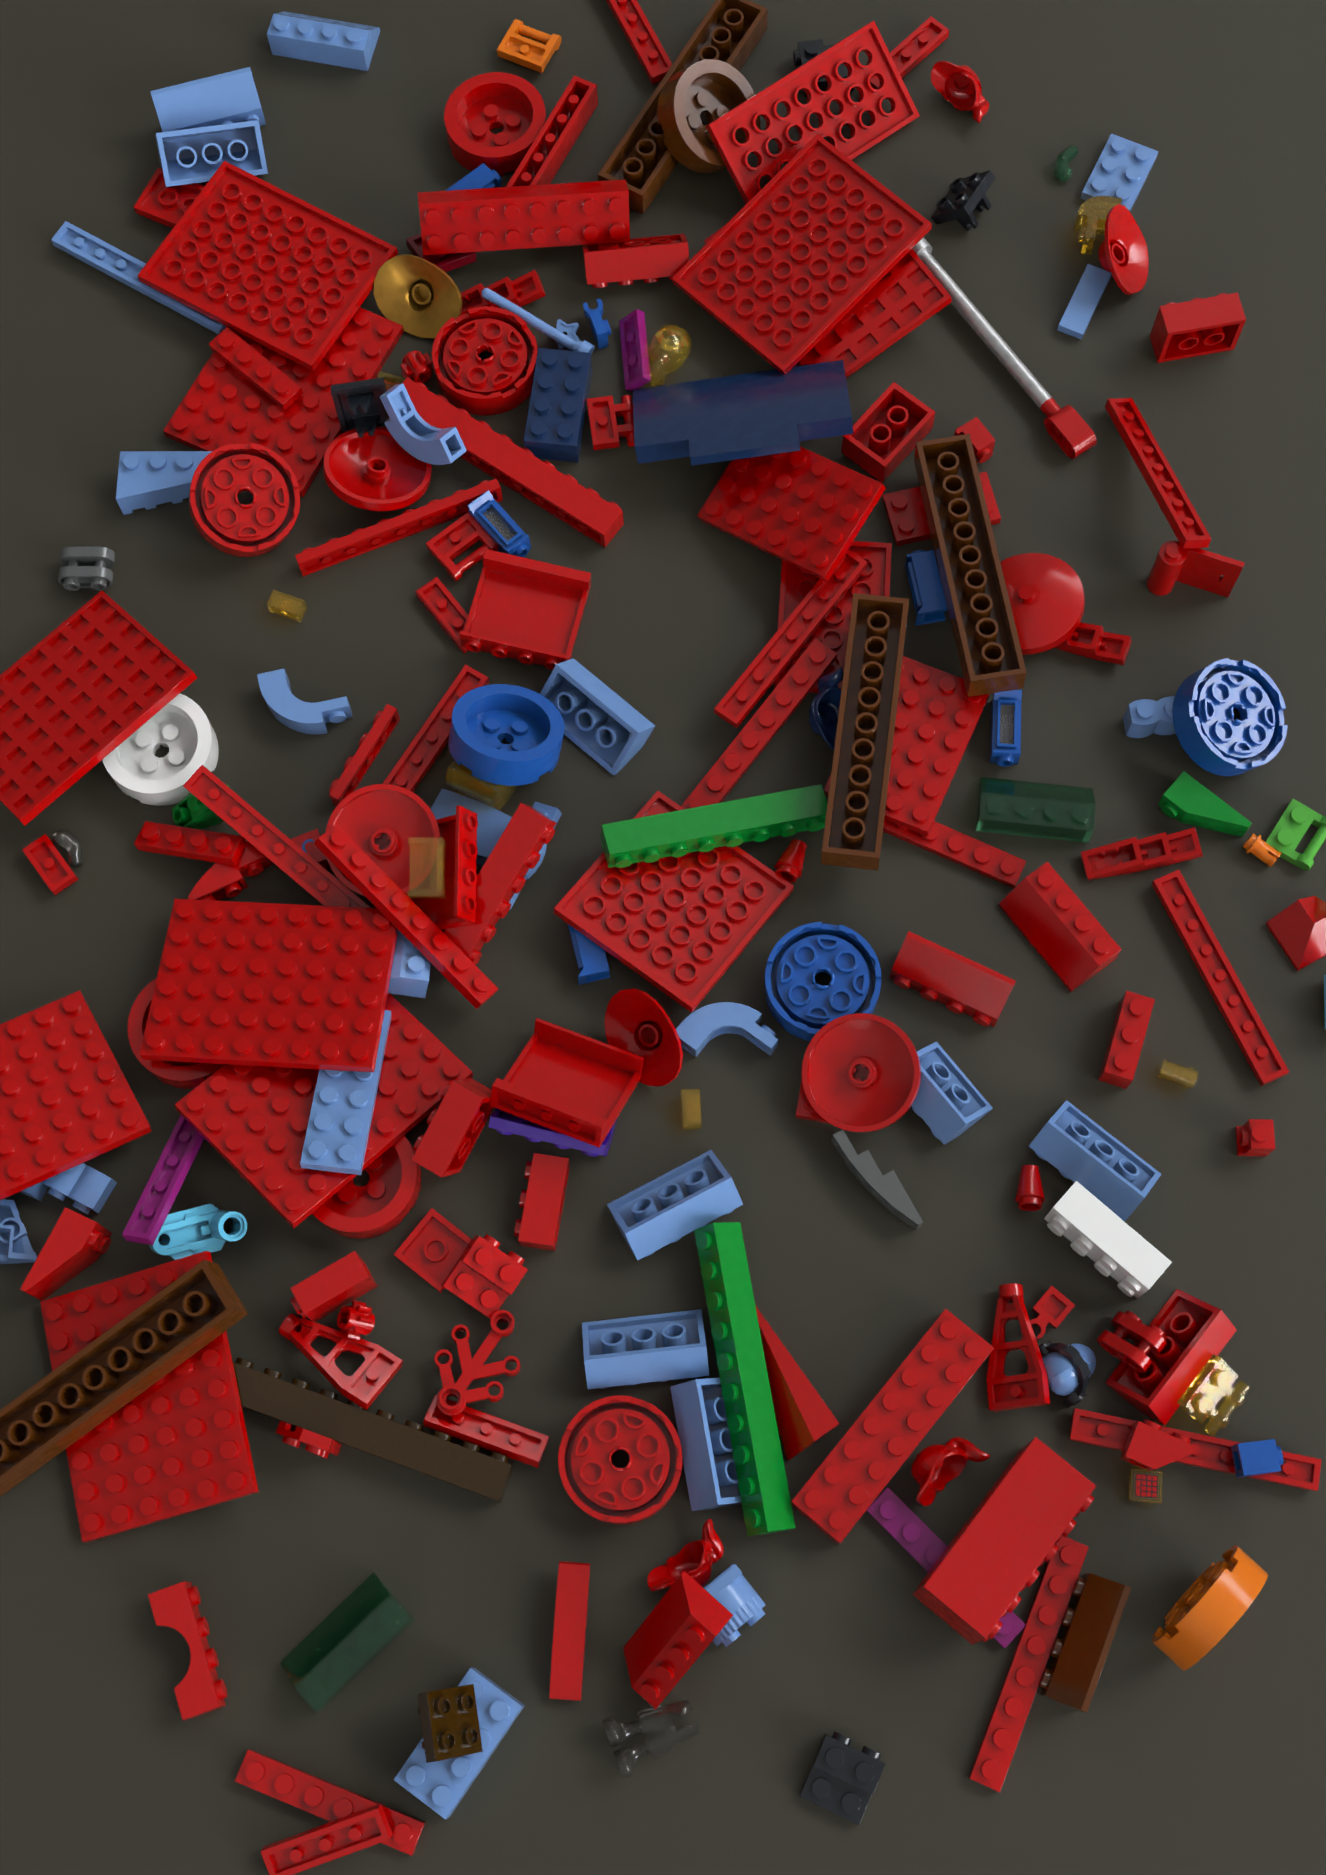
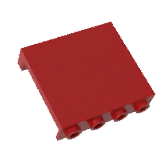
M485 549L483 569L464 631H460L461 647L463 646L471 652H487L497 658L508 657L517 659L523 664L531 665L534 663L553 670L556 664L571 659L591 588V573Z
M460 805L456 806L455 815L436 819L441 834V850L438 862L429 878L419 888L407 894L440 930L475 923L477 908L476 858L478 853L477 813Z
M537 1018L535 1020L534 1034L503 1080L497 1078L493 1083L490 1106L600 1148L641 1079L644 1058Z

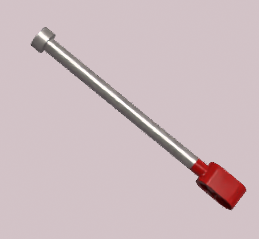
M923 237L912 249L952 297L951 304L1046 415L1047 418L1044 419V426L1052 439L1071 459L1076 458L1096 445V436L1089 425L1072 406L1066 405L1061 408L931 255L932 246Z

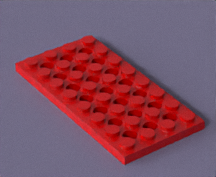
M872 21L706 125V128L744 202L747 204L761 190V177L765 176L770 181L780 171L781 165L783 163L787 164L817 134L823 138H828L835 148L852 160L920 115L875 21ZM860 51L865 52L868 56L866 66L859 62L858 56ZM840 64H844L848 69L846 78H842L838 73ZM872 75L877 76L880 81L878 89H874L870 84ZM819 77L826 79L828 84L826 91L819 89ZM852 88L857 89L859 92L858 102H854L850 98ZM799 90H803L807 94V102L805 104H801L797 99ZM884 99L889 100L891 103L889 113L884 112L882 109V101ZM831 101H835L839 105V113L837 115L832 114L830 111ZM778 103H783L786 106L787 113L785 117L778 115L776 110ZM864 111L868 112L871 116L869 126L864 125L862 122ZM811 114H815L819 118L817 128H813L809 123ZM758 116H762L766 120V128L763 131L756 126ZM844 124L848 125L851 129L849 139L844 138L841 133ZM790 127H795L798 130L799 137L797 141L790 139ZM737 129L743 130L746 135L743 144L739 143L735 138ZM771 139L775 140L778 144V152L776 154H772L768 149V143ZM749 153H754L758 158L755 168L748 164L747 157Z

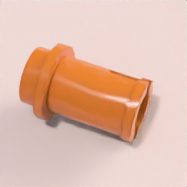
M1252 833L1242 847L1246 849L1247 854L1249 852L1267 864L1268 867H1271L1277 861V858L1280 857L1281 852H1278L1263 841L1260 834L1257 836Z

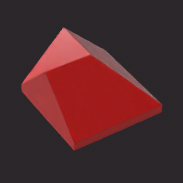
M1311 896L1298 899L1265 923L1297 971L1326 956V902L1320 898Z

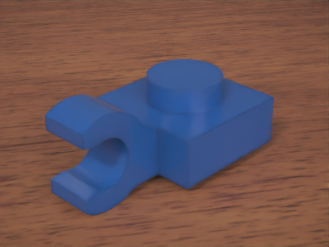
M596 299V309H590L587 302L583 303L584 315L590 322V328L597 347L602 349L608 347V336L611 335V329L608 320H603L601 317L603 315V303L601 299Z

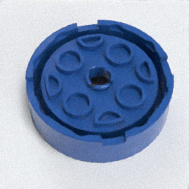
M1225 658L1192 673L1179 686L1173 702V725L1182 748L1198 766L1220 776L1240 775L1272 760L1284 744L1288 725H1284L1283 710L1286 709L1278 687L1266 672L1246 660L1235 661ZM1234 708H1236V709L1239 711V713H1240V720H1238V719H1235V720H1234V719H1233V718H1234V713H1233V709H1234Z
M509 684L481 686L467 692L456 702L452 711L448 740L449 750L459 766L463 764L472 771V776L485 782L504 786L534 783L539 780V776L546 772L551 773L559 761L564 736V721L556 706L535 691ZM506 738V741L511 744H502L500 741Z
M822 922L801 925L784 935L776 943L769 955L764 979L766 1003L780 1026L798 1038L811 1041L823 1026L836 1018L855 1013L873 1014L881 989L880 963L870 944L860 934L846 926L822 924ZM820 972L827 973L831 977V982L829 985L824 986L816 984L815 976Z

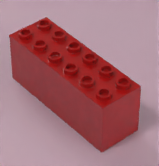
M1035 1436L1020 1449L912 1595L972 1645L980 1641L985 1643L989 1638L992 1639L1003 1625L999 1621L1000 1618L1004 1617L1008 1612L1011 1613L1022 1598L1018 1593L1022 1592L1026 1587L1029 1588L1038 1578L1040 1572L1037 1570V1567H1040L1044 1562H1048L1059 1547L1055 1545L1056 1541L1059 1542L1063 1536L1066 1537L1077 1523L1073 1518H1076L1081 1511L1084 1513L1095 1498L1091 1493L1096 1488V1485Z

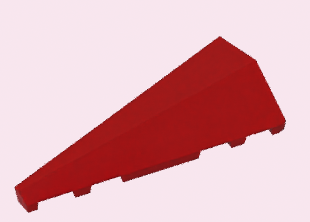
M756 1307L777 1428L785 1456L790 1461L836 1428L840 1423Z

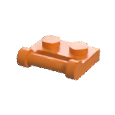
M515 19L497 48V56L543 73L554 52L559 49L562 37L554 33L550 35L524 25L523 21Z

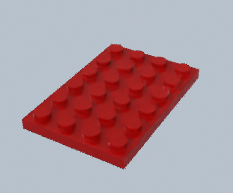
M800 446V451L731 460L697 517L723 532L828 582L886 488L881 482Z
M852 542L848 549L868 562L866 569L774 681V689L815 638L837 653L836 660L823 676L834 673L839 668L843 669L844 674L853 593L889 597L892 543ZM783 560L778 629L820 579ZM818 682L810 692L818 693ZM840 682V683L838 684V687H839L841 690H842V682Z
M905 656L902 659L884 819L928 836L990 694L967 697L963 678ZM831 775L823 790L826 797L829 796Z

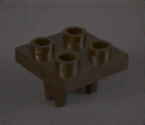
M474 1684L418 1694V1714L421 1717L424 1740L422 1741V1748H425L426 1763L483 1752Z

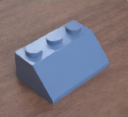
M936 1041L917 1051L921 1065V1081L917 1096L912 1104V1109L930 1127L932 1134L945 1145L989 1113L993 1107Z

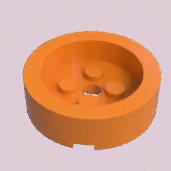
M1237 1545L1232 1546L1222 1554L1221 1557L1225 1560L1218 1561L1216 1564L1213 1562L1192 1583L1164 1617L1166 1620L1165 1629L1163 1630L1161 1627H1158L1152 1636L1151 1642L1183 1671L1189 1669L1202 1659L1229 1632L1255 1600L1268 1578V1573Z

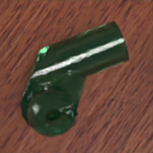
M1070 145L1058 155L1054 171L1057 179L1066 182L1071 178L1070 174L1073 173V170L1067 166L1078 155L1076 146Z

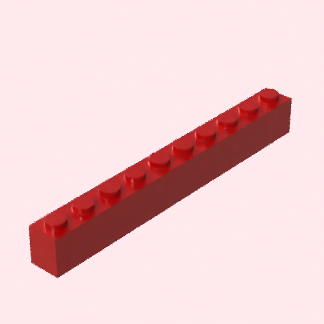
M408 377L403 381L416 411L425 422L440 429L456 426L467 450L460 456L462 459L494 479L497 478L505 486L606 548L624 525L623 511L616 503L612 501L607 502L594 489H586L578 484L573 476L562 474L548 461H541L529 449L521 448L514 444L507 435L496 433L486 422L475 420L465 409L461 407L456 408L444 396L440 394L435 395L430 392L423 383L419 381L414 382Z

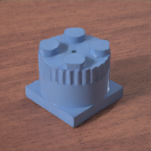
M732 1564L704 1588L733 1614L731 1619L713 1639L716 1646L721 1643L725 1647L729 1646L741 1635L737 1630L745 1622L752 1626L765 1615L762 1608L766 1604L742 1575L741 1570L736 1564Z

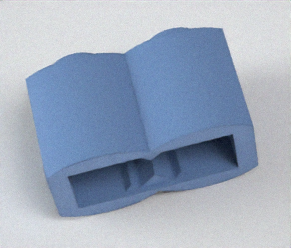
M1175 696L1164 697L1158 701L1140 699L1130 703L1123 716L1126 736L1143 738L1153 733L1158 735L1175 734L1172 714Z
M82 1163L44 1180L43 1184L50 1188L47 1192L48 1194L61 1201H64L66 1197L74 1200L75 1202L72 1206L88 1215L90 1210L99 1214L117 1182Z

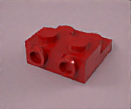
M485 1234L483 1238L475 1235L441 1286L491 1319L492 1315L500 1309L508 1295H512L528 1269L522 1266L525 1260L516 1253L509 1251L508 1254H505L499 1250L498 1247L501 1243L488 1234Z

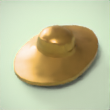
M402 254L389 259L378 270L374 280V297L377 306L387 319L403 325L405 332L421 338H435L441 327L450 318L454 317L455 319L461 315L462 298L457 285L447 273L431 262L418 256Z

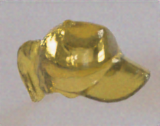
M666 325L661 327L654 335L648 349L652 364L650 372L652 387L662 386L665 381V374L678 370L688 357L692 342L685 329L676 325Z

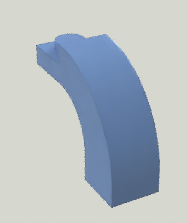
M403 383L394 385L380 396L389 416V419L384 422L388 431L397 443L415 458L433 465L451 464L467 451L456 426L440 429L431 426L421 418Z
M285 669L257 674L259 687L269 710L280 723L294 731L305 734L328 733L326 723H341L347 718L353 717L347 696L317 703L304 702L292 694Z
M719 1002L701 1007L687 1016L676 1028L682 1048L694 1057L700 1054L710 1040L728 1033L745 1037L770 1056L778 1045V1039L775 1038L777 1036L776 1033L766 1025L761 1027L758 1025L761 1022L762 1013L749 1006L734 1002Z

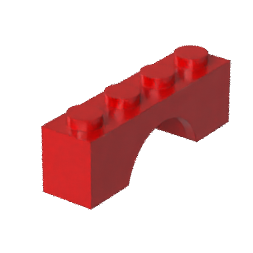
M183 1581L148 1594L156 1626H167L177 1630L184 1636L190 1648L191 1659L188 1672L183 1680L174 1688L182 1720L192 1719L226 1706L224 1698L228 1697V1693L223 1679H218L215 1667L219 1666V1661L213 1647L210 1648L206 1636L210 1635V1629L205 1616H200L198 1605L201 1604V1597L198 1588L192 1586L191 1582Z

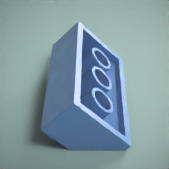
M286 11L273 14L267 31L272 55L368 71L380 34L379 27Z
M250 67L150 91L162 132L259 120V126L266 125Z
M259 120L155 134L166 187L208 182L224 161L254 176L268 174Z
M574 658L556 664L540 692L542 696L552 702L559 710L564 721V735L613 776L644 746L655 727L653 723Z
M1067 1100L1029 1145L1039 1158L1052 1164L1063 1177L1071 1179L1074 1183L1076 1181L1080 1183L1124 1222L1143 1201L1161 1176L1160 1172Z
M712 1150L607 1204L637 1261L652 1255L658 1249L680 1240L688 1233L706 1226L709 1222L722 1215L729 1214L737 1207L743 1205L732 1177Z
M702 1309L582 1323L583 1355L588 1389H605L614 1386L709 1376Z
M720 1378L695 1379L671 1386L691 1511L742 1504Z

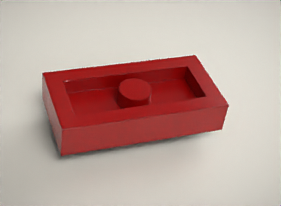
M46 834L22 849L54 895H57L79 880Z

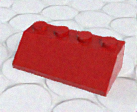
M684 233L630 239V242L582 245L587 285L592 284L593 288L607 287V283L618 282V285L633 284V280L643 279L645 283L657 282L659 277H669L672 280V277L689 262L688 241Z
M1048 861L1025 877L999 903L1000 908L1070 992H1073L1116 960L1122 950Z
M908 931L889 976L890 979H893L895 985L903 989H909L910 987L920 992V996L932 1002H935V1000L946 1004V1008L957 1014H962L963 1012L973 1017V1021L986 1027L989 1025L995 1027L1016 980Z
M1176 1289L1150 1323L1165 1333L1164 1339L1167 1344L1159 1354L1152 1351L1147 1353V1356L1152 1361L1147 1371L1141 1373L1121 1361L1105 1382L1141 1413L1164 1426L1237 1331L1221 1309L1179 1289Z
M685 1571L678 1577L623 1647L631 1687L655 1709H657L733 1616L731 1612Z

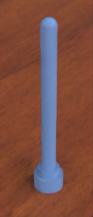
M484 288L481 291L483 298L502 309L518 315L528 325L569 350L591 353L592 355L595 346L586 340L583 342L580 340L575 341L489 288Z

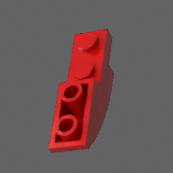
M247 841L236 866L215 863L197 882L190 892L188 899L219 901L225 897H235L248 887L244 877L248 875L256 876L263 872L264 868L274 863Z

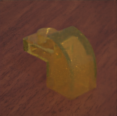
M1096 196L1086 200L1081 205L1074 226V230L1079 231L1077 242H1082L1081 253L1091 255L1096 233L1105 234L1107 214L1110 208L1122 203V198Z

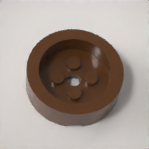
M706 59L675 73L666 82L658 101V124H662L666 137L663 139L665 145L682 165L699 173H712L727 168L706 126L701 122L700 114L706 113L707 124L754 96L755 93L747 79L736 68L726 62ZM760 116L756 119L758 129H760ZM737 129L735 132L736 140L743 144L746 139L744 131Z

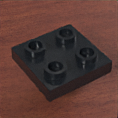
M988 170L982 173L975 172L969 177L957 178L950 184V190L947 195L937 203V209L931 218L937 225L956 219L967 231L971 227L976 229L979 223L972 212L975 208L979 212L991 208L992 205L985 193L996 177Z
M384 377L331 385L330 391L343 433L356 429L358 437L362 438L364 433L373 436L377 426L386 427L384 422L389 419V416L380 399V396L387 391Z

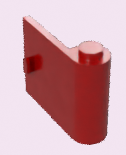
M1171 540L1162 544L1147 578V587L1151 593L1163 596L1172 591L1177 581L1228 598L1245 563L1200 548L1183 549L1178 541Z

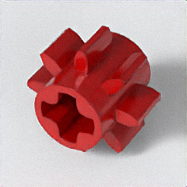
M416 350L407 353L402 359L403 364L400 365L403 369L401 371L405 379L408 377L414 382L425 383L431 378L432 371L434 370L432 367L433 361L428 353L422 355L420 351Z
M353 1300L351 1306L346 1305L342 1307L337 1317V1325L341 1328V1333H346V1338L360 1340L361 1334L367 1336L375 1325V1315L371 1312L372 1308L367 1307L366 1303Z

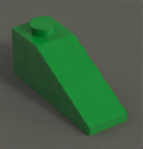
M1185 771L1163 794L1158 803L1162 812L1169 818H1175L1181 823L1243 837L1252 825L1248 819Z

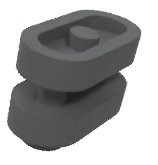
M100 546L62 548L60 563L65 567L59 569L58 582L65 589L76 591L80 588L105 590L107 587L112 586L113 572L108 568L114 566L115 552Z

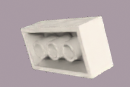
M1077 1181L1044 1218L1048 1222V1228L1060 1237L1064 1235L1072 1242L1070 1246L1074 1251L1083 1257L1087 1255L1095 1262L1094 1267L1104 1276L1108 1277L1110 1275L1119 1283L1117 1285L1118 1288L1129 1297L1134 1295L1138 1299L1172 1263Z

